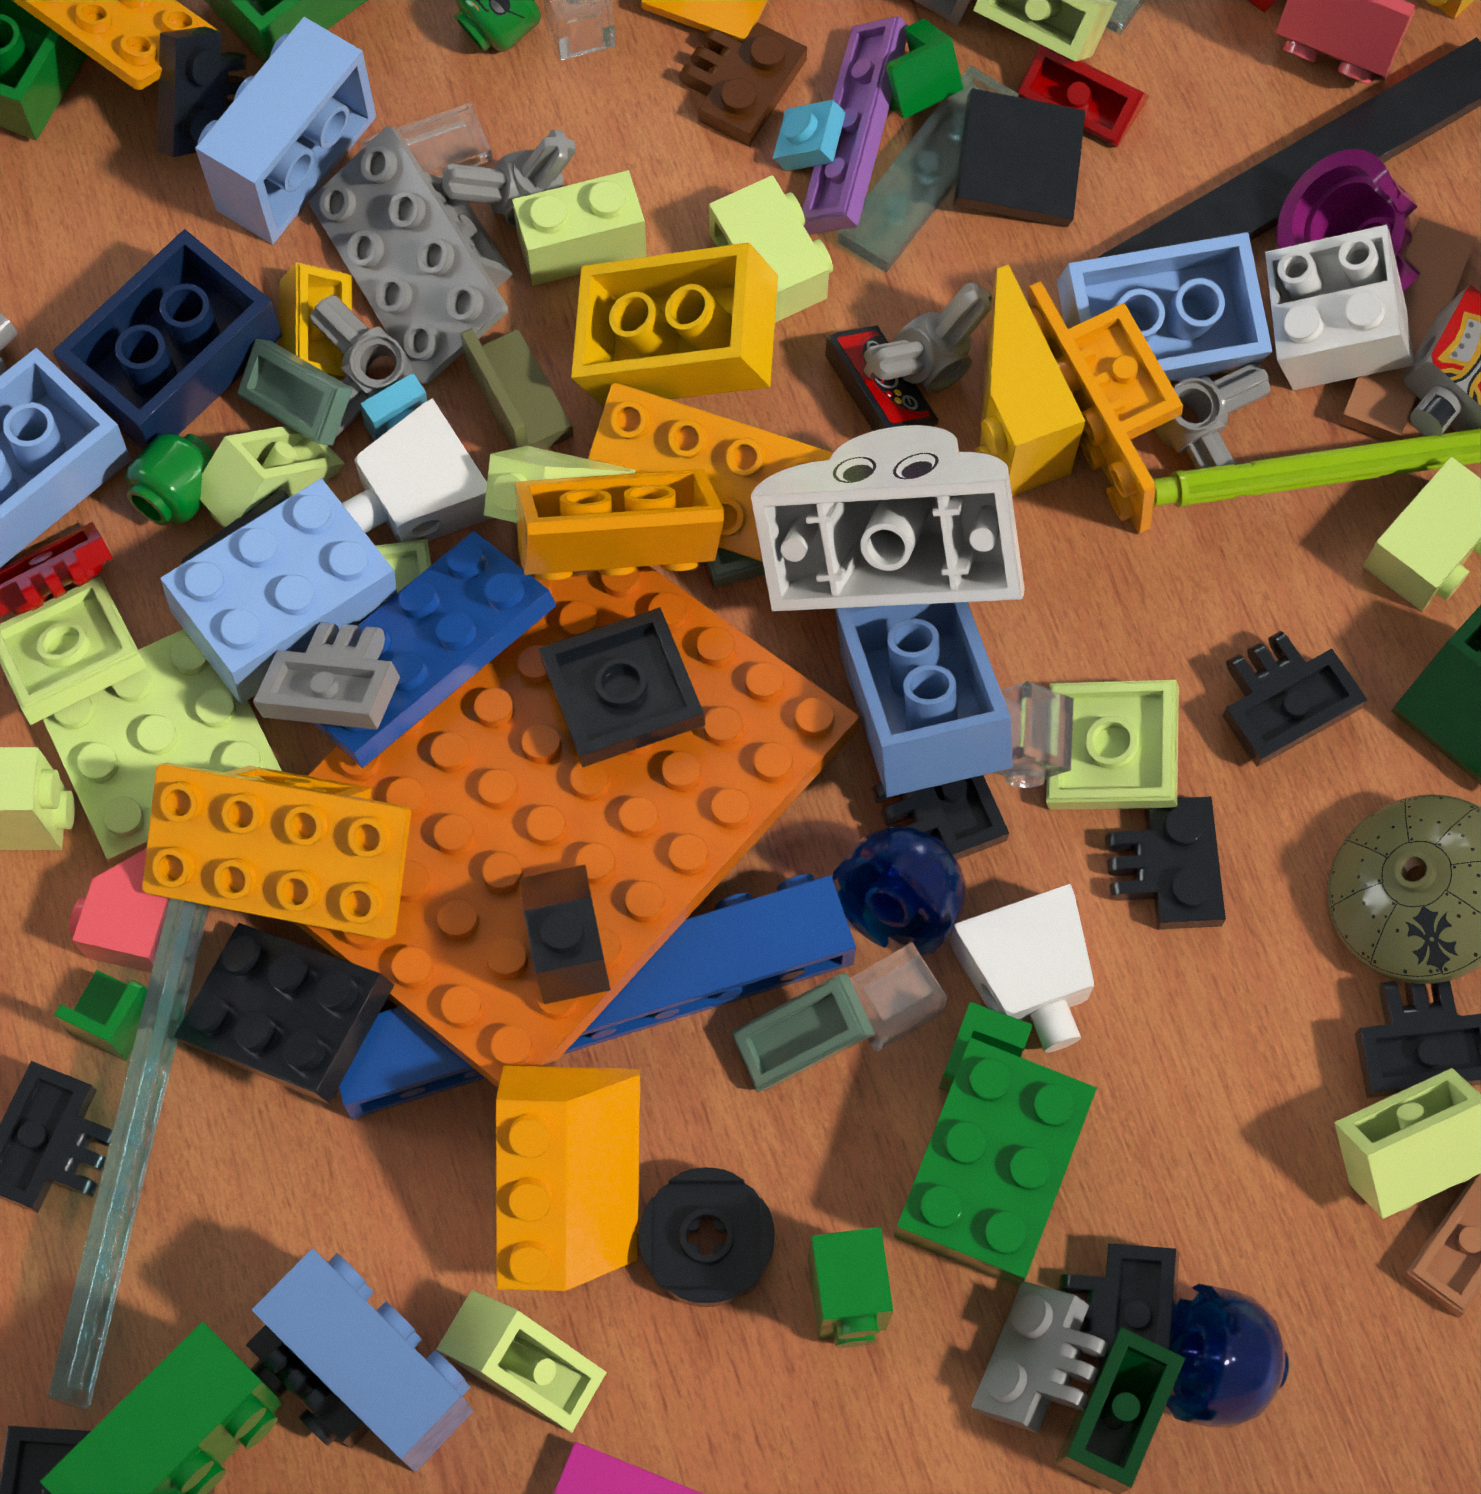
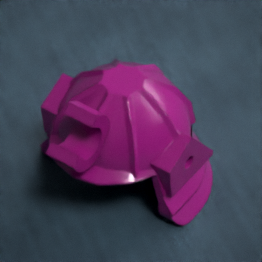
M1360 149L1339 151L1323 158L1309 168L1289 192L1278 219V247L1280 249L1387 225L1404 292L1421 274L1403 256L1407 246L1412 243L1409 215L1418 206L1414 198L1391 177L1388 169L1377 156Z

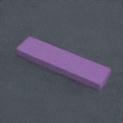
M900 16L859 24L851 28L832 98L846 114L833 163L817 165L813 168L802 208L805 218L804 228L809 234L858 227L893 95L886 66L890 61L903 56L907 42L904 28L908 25Z

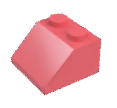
M1287 0L1276 34L1287 40L1284 51L1313 63L1316 62L1319 53L1341 61L1337 70L1338 73L1370 85L1374 75L1386 79L1415 14V5L1404 0Z

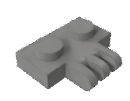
M321 622L317 626L305 653L276 651L253 700L254 705L263 718L378 730L400 679L392 661L378 660L385 643L384 631L378 627H365L363 632H361L359 626L346 624L339 630L335 623Z
M1023 1281L971 1407L985 1417L1035 1433L1039 1432L1051 1401L1078 1410H1084L1089 1396L1075 1387H1070L1069 1384L1071 1379L1094 1384L1099 1370L1088 1363L1080 1361L1081 1354L1085 1353L1094 1357L1104 1358L1109 1347L1106 1341L1096 1336L1079 1332L1089 1305L1074 1294Z

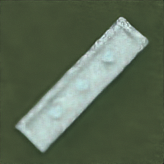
M971 65L961 76L964 90L942 100L867 195L858 227L841 229L838 233L839 244L886 273L957 182L966 101L970 90L975 88L1015 97L1019 96L1015 91Z

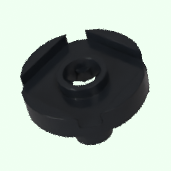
M709 1167L690 1169L670 1179L669 1183L659 1189L655 1197H652L644 1208L639 1226L641 1256L655 1284L665 1294L671 1295L678 1301L692 1306H721L735 1301L756 1288L772 1258L775 1235L771 1212L762 1197L760 1199L756 1191L745 1184V1180L733 1172ZM700 1220H714L715 1231L726 1233L727 1239L725 1244L715 1245L712 1255L700 1254L698 1245L688 1244L687 1242L688 1233L699 1231Z

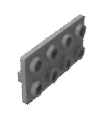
M386 126L310 198L309 204L387 334L399 343L411 362L412 372L420 383L429 384L464 352L461 332L472 328L479 339L507 314L508 306L497 289L513 274L469 203L464 200L451 199L443 194L441 189L443 179L424 172L399 131Z

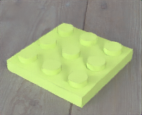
M184 629L139 649L147 666L146 669L43 719L101 848L112 867L147 848L155 773L158 765L173 763L222 773L249 765L282 771L248 700L240 705Z

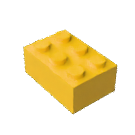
M749 242L581 266L571 378L603 407L605 406L610 387L614 383L623 384L666 399L770 388L778 274Z

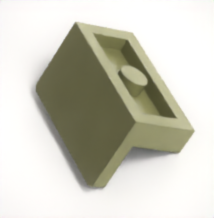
M472 328L460 333L466 366L512 449L522 446L547 449L573 437L572 424L519 329L484 345H481Z

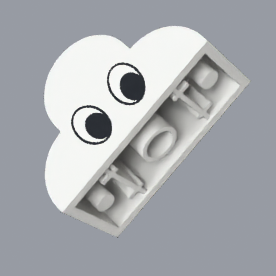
M909 425L880 429L860 435L837 448L830 460L805 463L777 472L759 483L751 494L772 611L1020 600L1023 598L1025 587L1008 466L1004 461L992 455L976 452H959L957 438L945 429L932 426Z

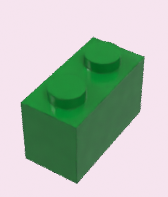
M881 1227L811 1236L808 1264L819 1339L834 1337L836 1348L857 1347L876 1342L875 1334L880 1331H886L893 1314Z

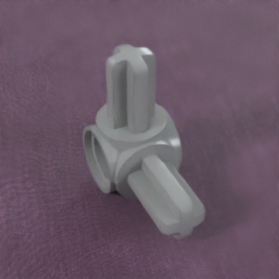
M551 130L547 137L541 140L535 150L511 152L503 156L495 164L494 168L449 164L443 171L442 193L455 200L490 203L494 213L504 214L506 224L516 228L512 199L562 187L563 176L561 171L576 153L575 142L566 138L562 130Z
M975 282L965 284L943 312L922 314L905 325L895 337L894 342L869 347L863 355L867 363L864 368L865 374L870 379L879 378L883 381L902 377L905 381L912 384L921 383L928 393H937L950 387L961 379L971 367L972 360L967 354L972 346L970 335L990 312L992 306L990 303L992 301L991 293L987 289L981 288Z
M330 295L324 300L322 299L315 306L310 319L344 355L341 361V370L346 377L341 382L353 388L336 435L337 437L362 413L360 403L413 372L411 362L396 340L391 338L381 327L369 329L337 296ZM391 356L396 359L395 370L387 378L375 380L368 377L369 366L378 357Z
M1251 363L1215 381L1206 376L1200 378L1192 377L1180 381L1173 388L1182 404L1189 406L1196 413L1198 423H1189L1179 416L1154 428L1156 435L1163 443L1174 448L1177 454L1187 452L1196 469L1229 464L1236 465L1220 433L1226 428L1228 414L1266 397L1270 393L1271 388L1265 369H1261L1257 363Z

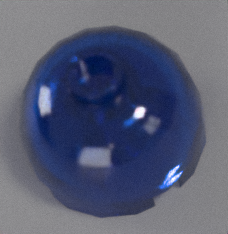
M894 825L868 833L848 852L832 875L833 881L838 879L841 887L838 896L845 917L851 925L870 941L883 948H886L889 944L888 937L899 944L909 946L904 955L917 957L934 953L952 932L954 924L958 922L963 911L966 881L958 861L940 839L919 829Z
M1199 1283L1192 1287V1289L1198 1292L1193 1301L1180 1298L1176 1304L1172 1352L1185 1357V1360L1173 1387L1175 1395L1170 1394L1166 1406L1175 1419L1208 1427L1232 1428L1260 1416L1277 1395L1278 1389L1284 1385L1287 1379L1289 1358L1285 1351L1276 1320L1255 1298L1234 1290Z

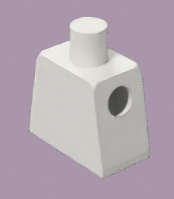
M433 398L423 403L357 455L355 464L365 491L342 503L365 533L386 522L398 543L421 539L431 541L492 518L484 516L487 481Z
M1071 884L954 924L949 941L951 948L989 1009L1024 1022L1032 1021L1045 1053L1066 1048L1081 1039L1070 1007L1088 1000L1094 988V979L1075 894Z

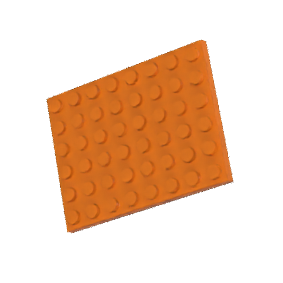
M520 561L517 565L522 568V564ZM651 566L636 567L634 572L621 576L604 575L599 573L598 570L573 571L572 576L569 578L553 581L537 578L535 574H532L533 578L549 589L556 604L555 608L365 767L361 768L344 751L336 746L308 775L310 777L371 787L370 800L407 806L411 810L397 928L393 937L380 939L297 922L294 923L337 958L381 973L394 984L388 999L497 1088H499L503 1065L552 1067L860 729V716ZM661 607L704 712L705 726L582 768L542 664L539 648ZM585 865L611 990L544 1004L532 958L523 910L520 878Z

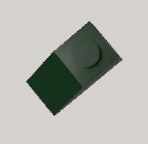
M1121 1327L1098 1368L1099 1372L1094 1384H1090L1085 1393L1089 1396L1084 1410H1077L1054 1465L1113 1494H1121L1131 1489L1185 1357Z

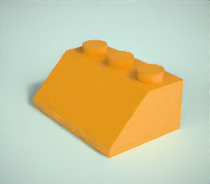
M704 469L515 482L518 552L524 575L535 574L539 579L553 581L569 578L572 576L573 571L598 570L599 573L604 575L621 576L634 572L636 567L660 565L663 569L669 571H687L696 568L698 562H710L716 559L724 523V509Z
M503 1065L496 1097L497 1290L567 1291L638 1260L640 1069Z

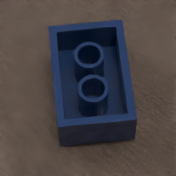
M184 229L52 352L61 371L114 420L122 432L144 450L158 434L172 433L179 435L245 371L255 339L269 340L276 343L283 335L272 301Z

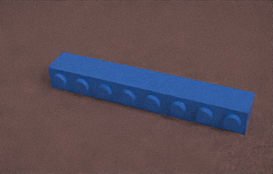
M812 874L795 876L780 883L777 886V892L754 899L751 893L736 894L719 901L715 905V911L692 918L689 915L564 1054L853 965L856 946L832 876H826L815 880ZM397 1007L378 1014L339 1085L343 1105L353 1120L485 1079V1077Z

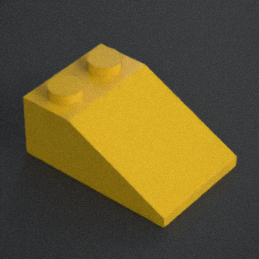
M1008 264L997 268L991 301L992 306L986 326L980 446L976 447V453L992 455L1006 463L1009 470L1012 496L1071 475L1085 419Z

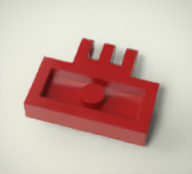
M90 522L0 569V616L10 611L13 614H22L30 610L34 611L44 605L43 602L48 594L52 593L54 598L57 599L67 594L64 586L70 584L80 587L97 576L103 570L102 564L113 559L94 523Z

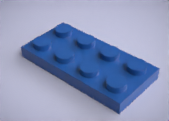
M475 531L471 532L358 625L361 632H363L365 627L382 628L385 635V643L378 660L392 661L400 676L378 730L313 724L361 768L365 767L555 608L556 604L549 589L531 575H524L521 567Z

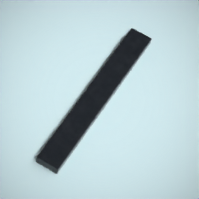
M1477 37L1097 258L1246 232L1249 233L1250 241L1277 226L1282 206L1295 183L1309 168L1323 158L1343 150L1360 149L1374 154L1384 163L1480 107L1481 41Z

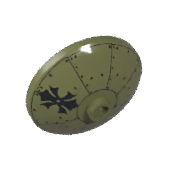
M1430 794L1403 798L1389 803L1368 815L1343 841L1334 858L1329 874V911L1335 929L1344 944L1358 960L1371 970L1401 982L1434 984L1460 978L1481 967L1480 806L1446 795ZM1418 865L1427 867L1426 874L1422 879L1415 882L1406 880L1407 872L1412 867Z

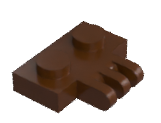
M758 22L743 43L717 30H708L702 39L704 47L699 46L695 49L690 57L692 64H685L678 74L683 84L707 96L699 107V122L747 146L751 145L807 60V46Z

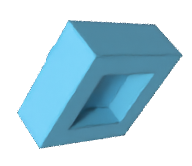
M834 100L787 108L784 113L773 159L785 171L833 163L846 112Z
M414 373L360 403L364 426L374 441L423 403L427 402L426 391Z

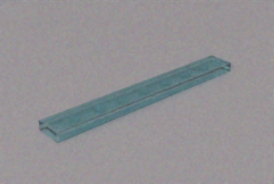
M169 899L48 1398L65 1406L87 1409V1406L91 1404L178 1041L174 1035L183 1020L210 906Z

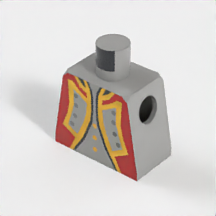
M1471 284L1437 314L1413 358L1414 366H1409L1404 375L1405 386L1422 400L1411 413V422L1418 431L1426 436H1441L1449 425L1456 432L1478 429L1481 426V293Z

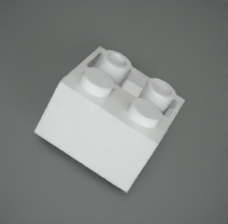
M1387 225L1265 252L1277 361L1293 390L1414 366L1407 308Z

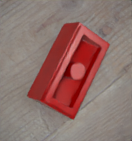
M1041 44L1014 94L1020 98L1085 110L1084 130L1117 147L1149 97L1146 93L1082 61L1075 62Z

